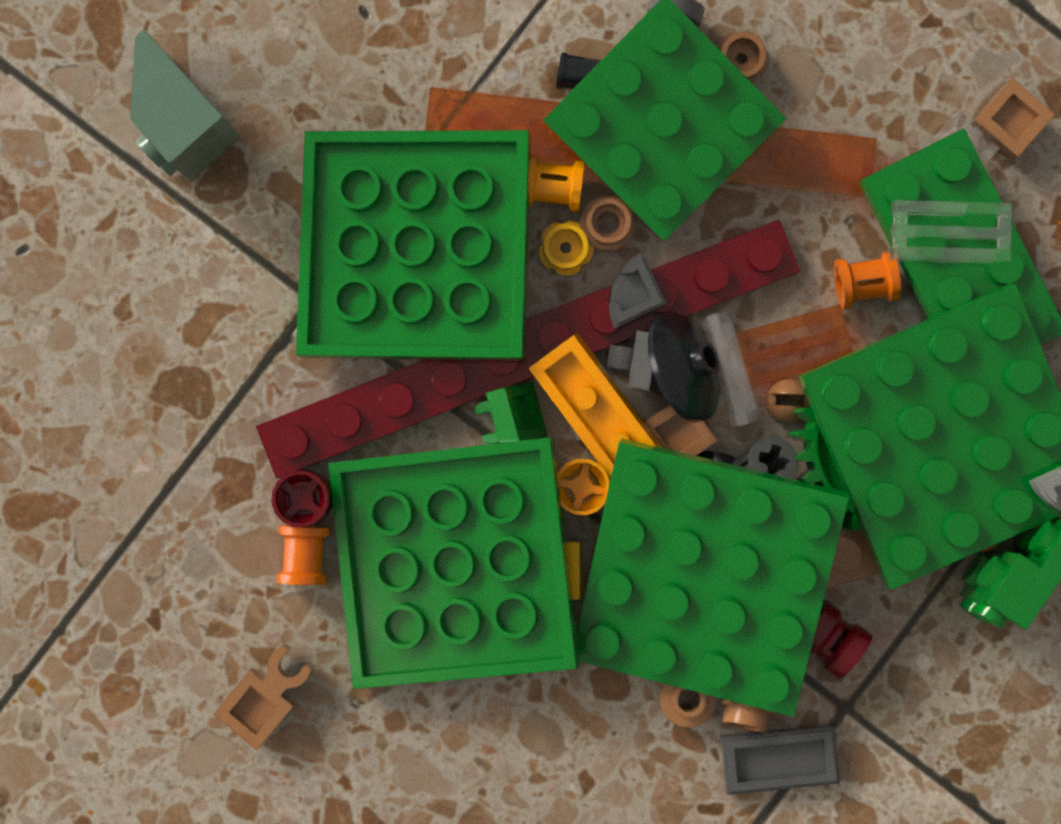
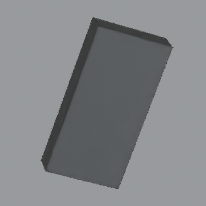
M832 724L767 730L766 733L748 732L720 735L725 792L727 795L840 783L835 730Z

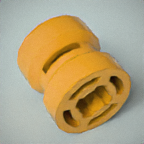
M574 459L566 462L558 470L560 502L566 511L575 515H589L597 512L606 503L610 479L606 470L599 463L590 459Z

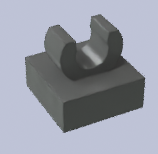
M637 331L634 348L610 345L607 368L630 373L627 387L645 393L663 395L657 385L650 365L648 354L649 332Z

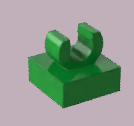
M533 382L486 393L488 401L481 402L474 408L476 414L487 412L492 414L496 431L482 436L483 442L486 444L538 439L548 436Z

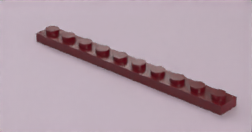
M780 219L652 269L651 272L666 305L615 330L611 324L608 309L611 285L526 319L525 361L421 360L257 425L256 429L276 479L283 477L287 473L302 470L484 398L488 392L514 386L532 379L534 375L528 368L577 332L593 354L610 348V345H618L635 338L637 331L649 332L654 319L662 314L674 312L686 318L799 273L800 269Z

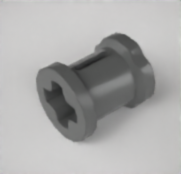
M772 436L760 439L751 449L735 457L731 463L732 465L793 479L798 471V461L795 457L797 454L794 448L787 441Z

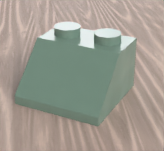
M143 29L135 37L130 120L142 132V135L135 142L154 164L161 167L170 177L178 170L187 179L192 181L241 137L146 30Z

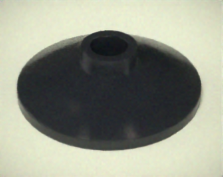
M674 312L658 316L652 322L648 334L649 360L657 385L666 401L678 415L694 423L705 421L714 415L719 403L720 387L717 372L720 368L718 354L715 348L704 340L697 328L684 316Z

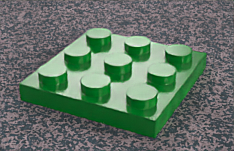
M659 0L543 121L665 241L787 118L671 0Z

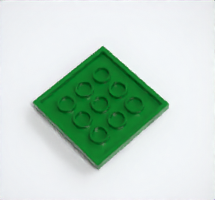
M529 130L305 131L296 356L300 358L525 361L530 203L529 166L531 159V134Z
M1016 284L1005 285L798 375L844 489L849 493V501L885 587L888 589H895L1061 516L1060 511L1051 508L1036 495L1029 483V480L1061 466V394Z
M554 437L328 463L353 689L577 669L580 666Z
M622 438L618 444L576 633L579 661L794 717L849 501V493Z

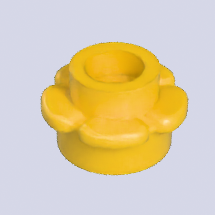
M570 220L562 224L555 222L547 226L541 234L542 245L538 249L542 264L548 269L554 268L557 274L562 276L577 274L583 264L590 262L594 252V247L588 243L586 234L580 228V223ZM563 243L570 244L571 251L569 253H563L560 250V246Z

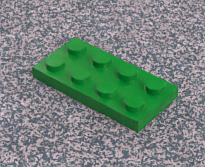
M965 128L858 182L927 319L1005 285L1016 284L1040 344L1043 345L1061 336V316Z

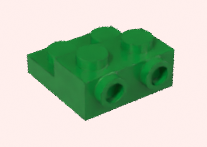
M1056 517L1018 534L1013 542V547L1017 549L1015 553L992 548L986 555L979 553L971 561L963 574L962 580L967 584L959 594L964 597L959 607L986 625L990 623L1002 631L1007 624L1027 630L1061 580V517Z

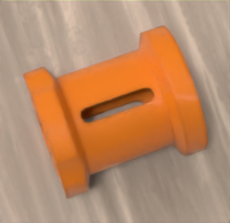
M892 251L883 252L880 259L848 263L845 258L834 261V285L837 300L842 310L852 308L853 303L859 301L886 298L890 303L900 300L901 278L896 257Z
M279 525L278 534L284 537L283 568L281 572L276 574V582L292 585H326L328 575L322 573L324 538L330 536V527L307 526L302 528Z

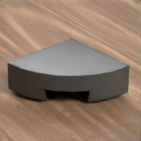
M643 253L636 255L624 265L611 287L608 309L614 330L666 305Z

